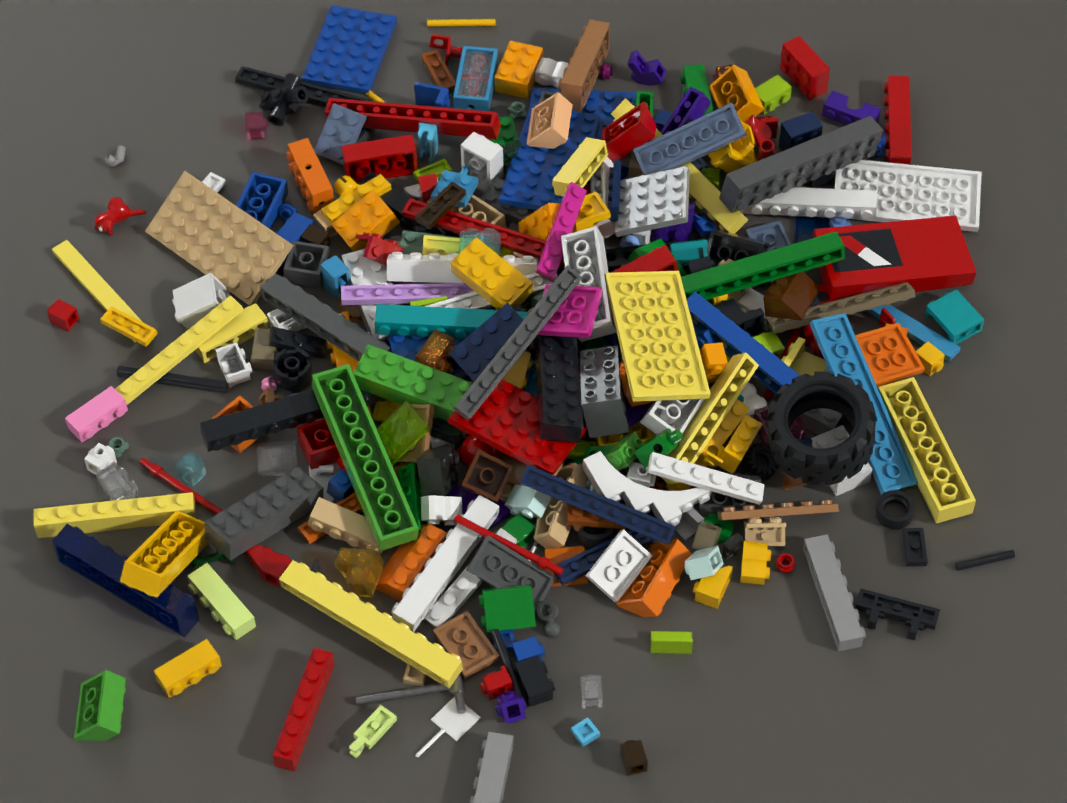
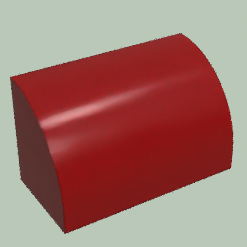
M436 173L418 177L421 201L424 203L431 199V194L437 185Z

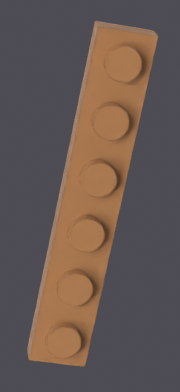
M829 499L820 500V504H813L812 501H801V505L793 506V502L781 503V507H774V504H762V508H754V505L742 506L741 510H735V507H723V511H717L719 520L839 512L838 504L832 503V500Z

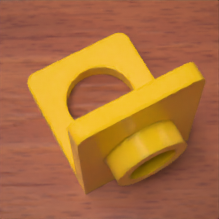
M710 439L699 455V458L706 465L716 467L723 463L720 456L725 447ZM712 445L717 448L716 456L707 451L709 446Z

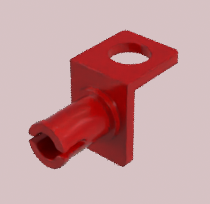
M431 35L429 47L446 50V65L450 57L461 58L463 48L453 47L451 45V37ZM439 39L442 40L444 43L438 45L434 43V41Z

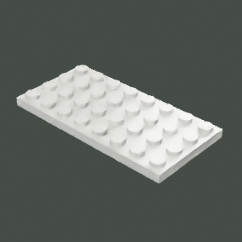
M860 160L857 163L847 165L843 169L836 170L834 189L878 191L876 219L855 220L893 222L956 215L962 231L978 232L982 172Z

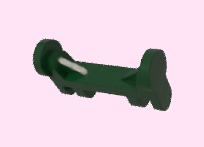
M216 548V553L204 557L199 553L197 555L198 559H193L191 562L195 571L206 563L209 564L221 559L228 562L230 560Z

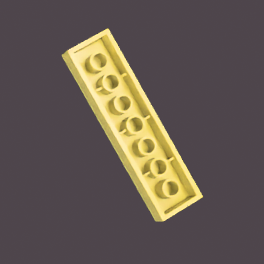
M912 377L879 386L878 391L916 477L917 486L935 523L972 514L976 500L915 378Z

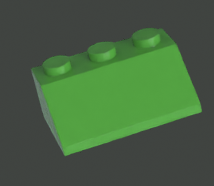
M104 670L81 683L74 734L75 740L107 741L119 734L121 730V715L124 708L123 698L126 691V678Z

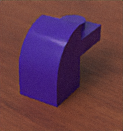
M638 50L631 52L627 63L632 70L631 79L638 84L653 86L663 83L667 70L658 59L646 62Z

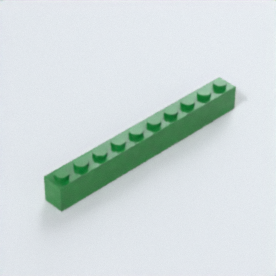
M832 232L682 276L681 280L686 300L694 292L709 300L844 260L845 246L838 233Z

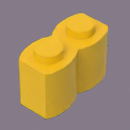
M743 542L740 583L764 585L765 579H769L770 567H766L767 562H770L771 550H768V543Z

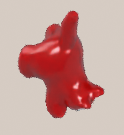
M114 197L108 202V210L100 213L95 218L94 222L96 225L94 229H99L101 232L113 235L112 228L115 224L126 220L128 217L146 214V211L142 209L130 210L120 197Z

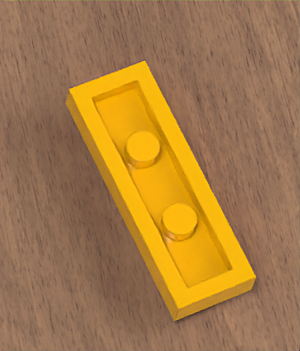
M112 306L100 318L101 324L145 347L158 334L157 329Z

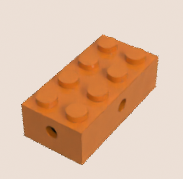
M308 138L288 144V152H286L290 163L288 164V169L291 174L295 175L294 181L296 186L301 188L302 199L307 200L306 206L309 213L315 214L321 208L334 201L333 188Z

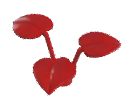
M751 115L746 124L752 128L755 141L754 147L757 145L759 147L757 162L761 158L775 155L777 151L774 150V143L770 140L772 132L769 126L754 115Z

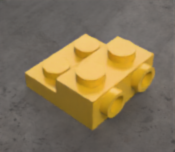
M597 192L585 195L572 232L592 228L594 223L611 218L609 209Z

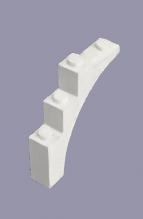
M601 451L583 459L582 468L597 494L616 502H620L622 498L628 507L645 514L652 510L657 519L674 526L680 523L684 512L692 509L693 505L697 503L703 504L707 502L712 491L699 487L682 491H663L640 485L618 472Z

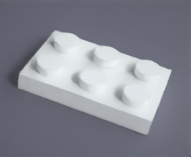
M620 530L586 574V577L612 601L618 602L651 559L652 555L625 530Z

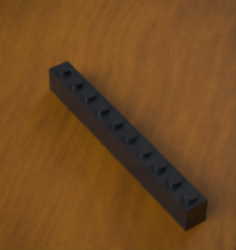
M360 389L367 406L375 402L388 400ZM311 390L201 422L200 428L201 435L209 452L213 450L218 451L230 445H238L250 439L255 440L267 434H276L281 430L292 429L304 423H311L324 418L314 391Z

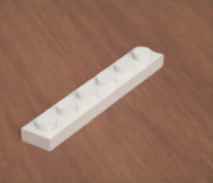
M652 452L650 455L647 473L758 505L762 503L764 484L655 452Z
M502 528L496 533L515 544L517 543L516 538ZM465 569L432 606L424 620L434 628L448 622L481 585L483 580Z

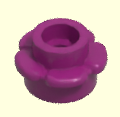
M605 63L604 66L600 67V76L603 77V80L611 79L612 65Z

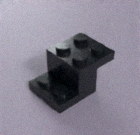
M734 298L722 301L714 306L726 317L734 321L741 329L749 333L751 337L762 333L764 312L761 308L744 314Z

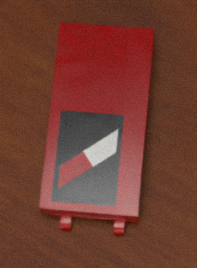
M956 215L814 229L812 237L815 238L837 232L845 246L844 260L818 267L823 284L818 285L820 290L817 294L821 292L827 293V300L851 297L906 282L912 286L915 293L972 285L977 273Z

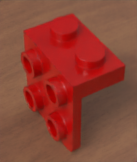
M363 232V235L357 234L356 239L367 243L363 257L387 266L389 254H392V252H403L404 248L397 246L398 242L387 239V241L383 240V236L379 234Z

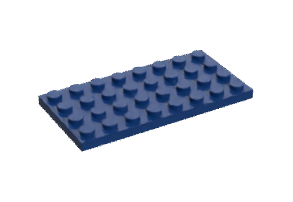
M531 103L499 196V204L538 210L547 203H561L563 196L555 195L552 180L586 137L595 138L600 115L585 112L579 113L572 110L568 140L565 144L559 145L555 149L530 147L526 143L532 108L538 105Z

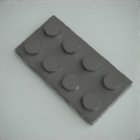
M489 535L485 537L466 571L494 588L531 584L534 613L537 612L538 605L544 600L556 579L552 574L539 568Z

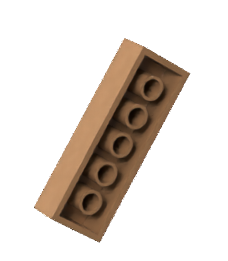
M589 20L588 25L583 28V35L579 37L578 46L574 48L573 57L569 59L568 68H565L563 78L559 80L558 88L561 89L560 94L572 104V110L581 113L599 75L600 67L603 66L609 52L610 23Z

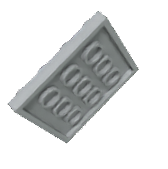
M688 166L620 180L618 221H615L616 236L619 237L687 223L690 181Z

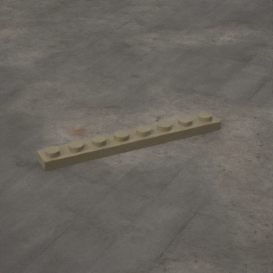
M906 282L809 307L801 321L774 317L766 318L767 326L773 334L783 333L786 330L798 329L809 325L812 320L843 313L852 315L856 312L871 310L882 305L887 306L894 302L906 301L909 298L915 297V290Z

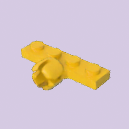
M381 174L362 185L357 184L349 176H342L346 183L339 178L334 184V192L340 198L321 208V211L329 222L333 223L373 189L379 196H382L392 190L391 184Z

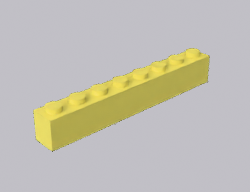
M746 352L732 356L711 387L709 399L703 401L683 432V439L666 456L695 463L759 366ZM661 477L668 485L681 483Z
M192 492L34 509V528L38 538L160 526L176 510L196 518V504Z

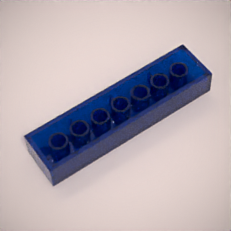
M66 524L52 540L58 562L185 638L199 621L195 598L189 593L181 592L172 583L156 598L120 582L124 563L128 557L123 554L119 555L108 545H102L95 537L87 536L80 528Z

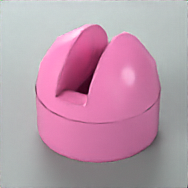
M269 376L261 381V389L263 391L266 388L274 389V391L277 389L274 377Z

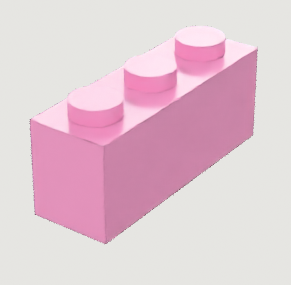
M110 386L65 417L67 427L81 442H84L93 437L102 428L107 427L112 421L123 416L128 411L126 400Z

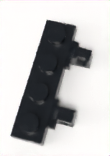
M861 588L855 607L857 610L865 611V616L869 617L867 628L875 629L878 618L883 619L884 617L906 622L905 625L910 626L907 638L912 640L916 639L917 631H923L924 627L935 630L940 609Z

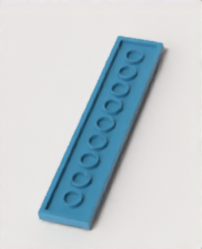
M846 313L812 320L810 327L829 372L836 377L837 374H841L852 379L855 385L859 384L868 393L870 401L873 402L876 413L875 445L868 463L872 468V474L881 495L890 490L901 491L916 487L918 485L916 477Z

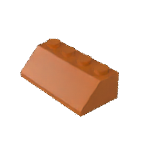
M431 524L421 525V532L418 533L417 540L401 544L371 587L401 602L405 590L413 586L416 575L424 571L427 560L435 556V550L438 545L446 541L447 532Z
M679 539L670 540L669 545L661 542L650 544L647 551L652 555L651 559L616 603L618 607L643 618L658 617L663 610L664 604L670 598L673 588L680 580V576L685 569V561L692 555Z

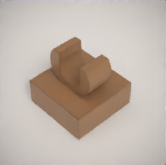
M266 388L259 397V405L280 400V397L274 395V389Z

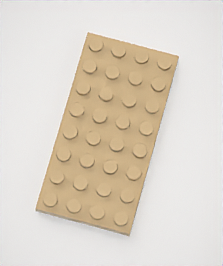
M186 171L183 172L145 230L146 233L204 274L212 273L227 287L228 291L249 306L257 302L262 294L261 286L277 272L294 246Z

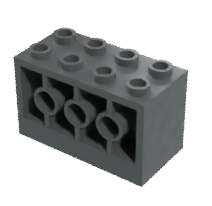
M618 345L580 351L581 405L590 438L629 432L627 398L619 372L622 360Z

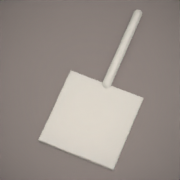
M454 696L431 719L441 730L415 756L419 757L444 732L457 742L481 717L467 705H465L466 712L458 714Z

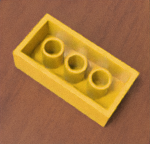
M477 237L451 262V272L497 310L501 309L506 303H509L514 309L516 305H521L533 293V282Z

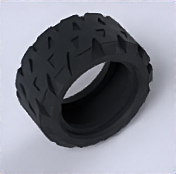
M816 371L813 376L807 373L793 378L791 385L784 384L775 394V400L771 401L768 410V441L775 462L778 465H782V470L792 478L801 477L803 483L819 485L822 482H826V485L842 482L846 476L850 479L861 471L863 465L868 463L875 445L876 413L868 393L859 384L855 385L852 379L841 374H837L836 377L828 371ZM824 408L844 415L854 429L850 436L839 445L821 449L809 447L798 441L791 433L790 427L801 414L809 410Z

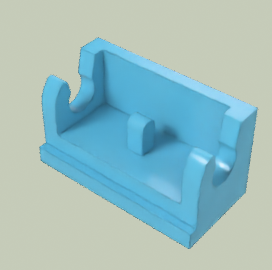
M419 123L420 160L423 159L425 154H429V163H434L438 152L437 125Z

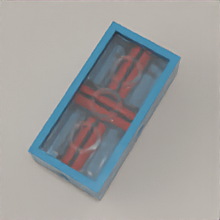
M463 46L453 96L454 109L490 111L494 77L498 67V49Z

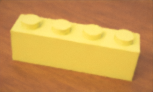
M585 138L553 178L552 186L554 187L555 195L564 196L570 182L575 183L581 188L585 186L608 156L606 141Z
M256 303L248 306L200 345L195 352L206 363L217 357L215 349L235 342L240 345L255 336L256 328L269 329L268 318Z

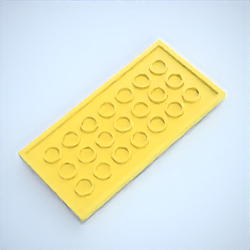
M680 272L605 273L609 302L633 402L709 399L711 393Z

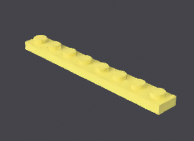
M230 295L115 388V390L126 400L128 405L244 310L242 305Z

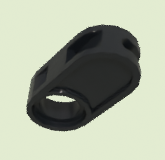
M433 418L432 427L440 428L431 429L432 437L448 443H458L462 440V430L449 424L448 421Z

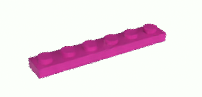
M570 182L566 188L535 273L549 281L555 278L563 256L561 236L572 232L587 190L573 182Z

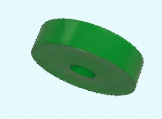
M712 513L705 517L704 522L722 528L717 544L725 543L732 537L734 529L732 520H719L717 513Z

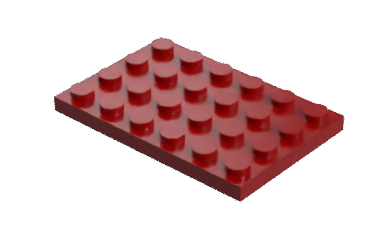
M503 379L469 421L456 411L452 413L448 420V423L510 457L551 475H554L577 444L575 442L541 440L538 398ZM583 422L584 428H583V431H582V434H581V438H582V436L585 434V432L587 431V425H586V423H584V422Z

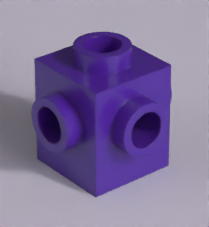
M507 691L496 698L498 703L495 705L497 716L501 717L506 724L515 723L520 719L526 718L524 711L527 709L525 700L517 692Z

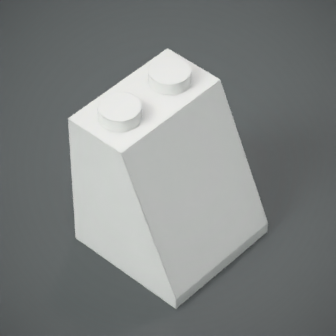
M212 273L204 275L173 290L174 298L172 301L176 311L174 314L175 319L184 327L191 328L227 299L231 293Z

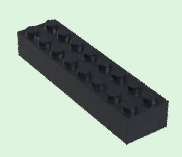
M537 335L534 338L540 439L579 443L584 426L577 337Z

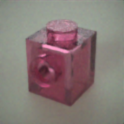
M263 111L245 113L247 140L265 139V129H268L267 118L264 119Z

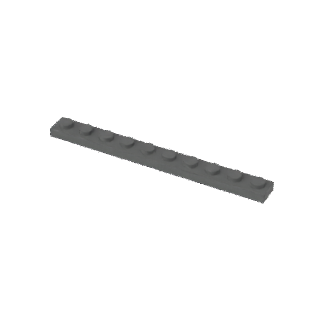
M569 265L565 267L453 407L456 412L467 421L471 419L583 278Z

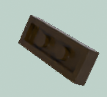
M451 182L415 216L416 221L430 230L467 195L466 190Z

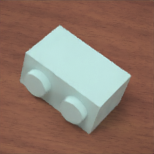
M515 485L505 506L510 509V513L514 516L519 513L530 519L533 517L542 518L552 497L527 486Z
M714 546L696 550L685 561V571L690 576V580L712 576L724 565L719 547Z

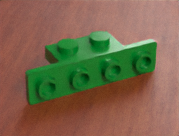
M412 462L398 469V479L419 528L418 533H420L422 491L420 482L417 480L416 464Z

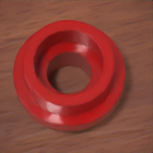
M783 553L777 557L775 565L780 572L789 573L794 570L796 561L792 555Z

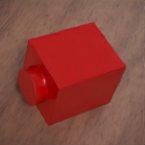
M57 299L47 311L50 323L66 331H69L79 320L77 308L60 299Z

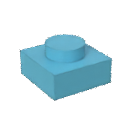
M588 717L571 727V733L582 747L600 737L599 730Z

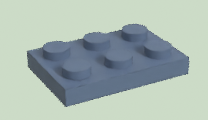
M334 103L314 149L315 153L344 165L342 146L356 144L367 117Z

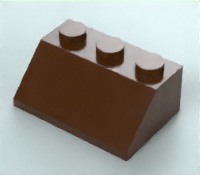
M804 272L774 280L763 297L765 316L801 321L819 292V286Z

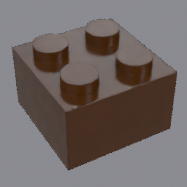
M478 449L473 455L459 488L477 497L481 495L493 503H497L514 466Z

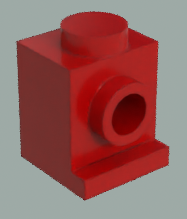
M501 666V671L487 674L483 677V682L479 683L483 695L487 694L490 701L500 697L504 692L513 691L512 680L505 666Z

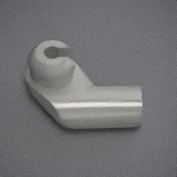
M120 145L117 147L115 156H106L105 162L107 165L114 167L123 162L126 148Z

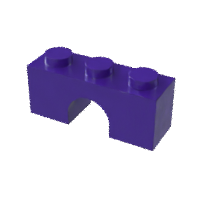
M833 90L823 105V117L845 126L868 116H872L877 123L879 122L880 108L864 103L860 109H850L847 107L848 96Z

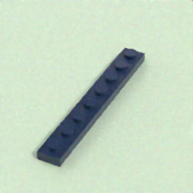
M527 465L520 484L666 545H669L676 528L672 524L530 465Z

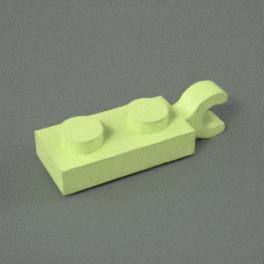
M380 705L354 733L356 740L349 746L350 754L357 758L365 746L371 749L397 721V716Z

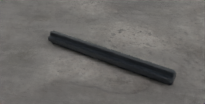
M118 366L117 376L129 378L139 368ZM166 373L156 381V383L217 392H226L228 387L226 381Z

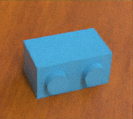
M335 255L321 264L323 287L336 300L341 299V286H351L349 268Z

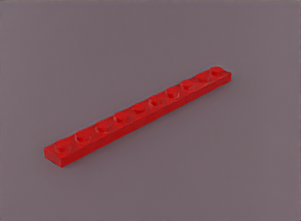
M410 198L402 210V214L404 217L416 220L415 216L428 203ZM449 211L434 225L473 239L477 237L483 242L527 256H533L539 260L546 244L545 240L453 211ZM562 256L559 264L561 267H565L564 256Z

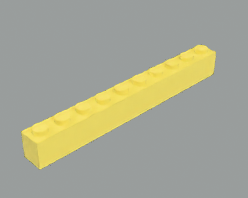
M626 98L611 113L615 118L613 122L635 108ZM657 128L654 139L663 135ZM691 162L682 166H688L690 170L689 198L693 196L696 199L694 203L702 210L705 208L708 211L706 215L712 221L717 220L720 223L718 227L721 230L735 234L748 219L740 211L731 213L719 199L721 192Z
M293 560L279 578L281 587L445 687L450 688L463 670L462 661L459 656L454 653L449 654L445 652L444 648L437 643H430L421 633L417 632L415 634L410 631L406 624L395 622L388 613H380L371 603L362 602L356 594L352 592L347 593L338 583H331L321 573L312 572L306 564L302 562L297 563Z

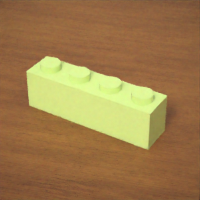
M208 563L188 575L189 584L187 586L193 595L197 594L200 597L199 601L204 608L208 607L211 610L214 620L216 622L220 621L223 624L222 627L228 636L232 635L237 640L256 627L254 616Z

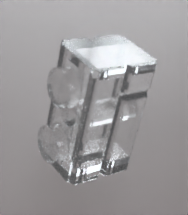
M113 463L106 469L104 468L97 472L98 484L111 501L138 498L137 491L139 488L134 480L130 481L128 479L129 475L124 467L120 468L117 463Z

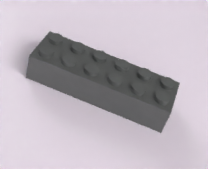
M296 467L206 520L205 538L231 561L312 512L318 498L324 499V488L300 467Z

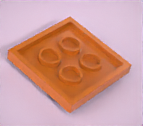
M900 323L855 335L876 386L924 372L925 368Z

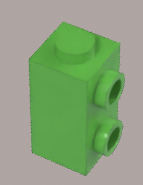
M636 432L624 436L606 453L605 458L617 471L630 466L637 458L634 451L643 444V441Z

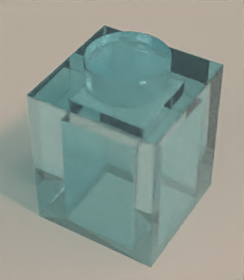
M191 451L176 463L179 477L192 486L207 474L204 461Z

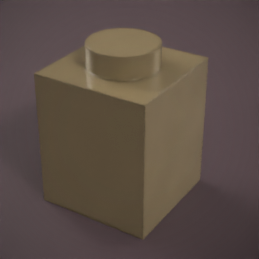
M702 522L698 525L692 548L700 550L717 546L722 528Z

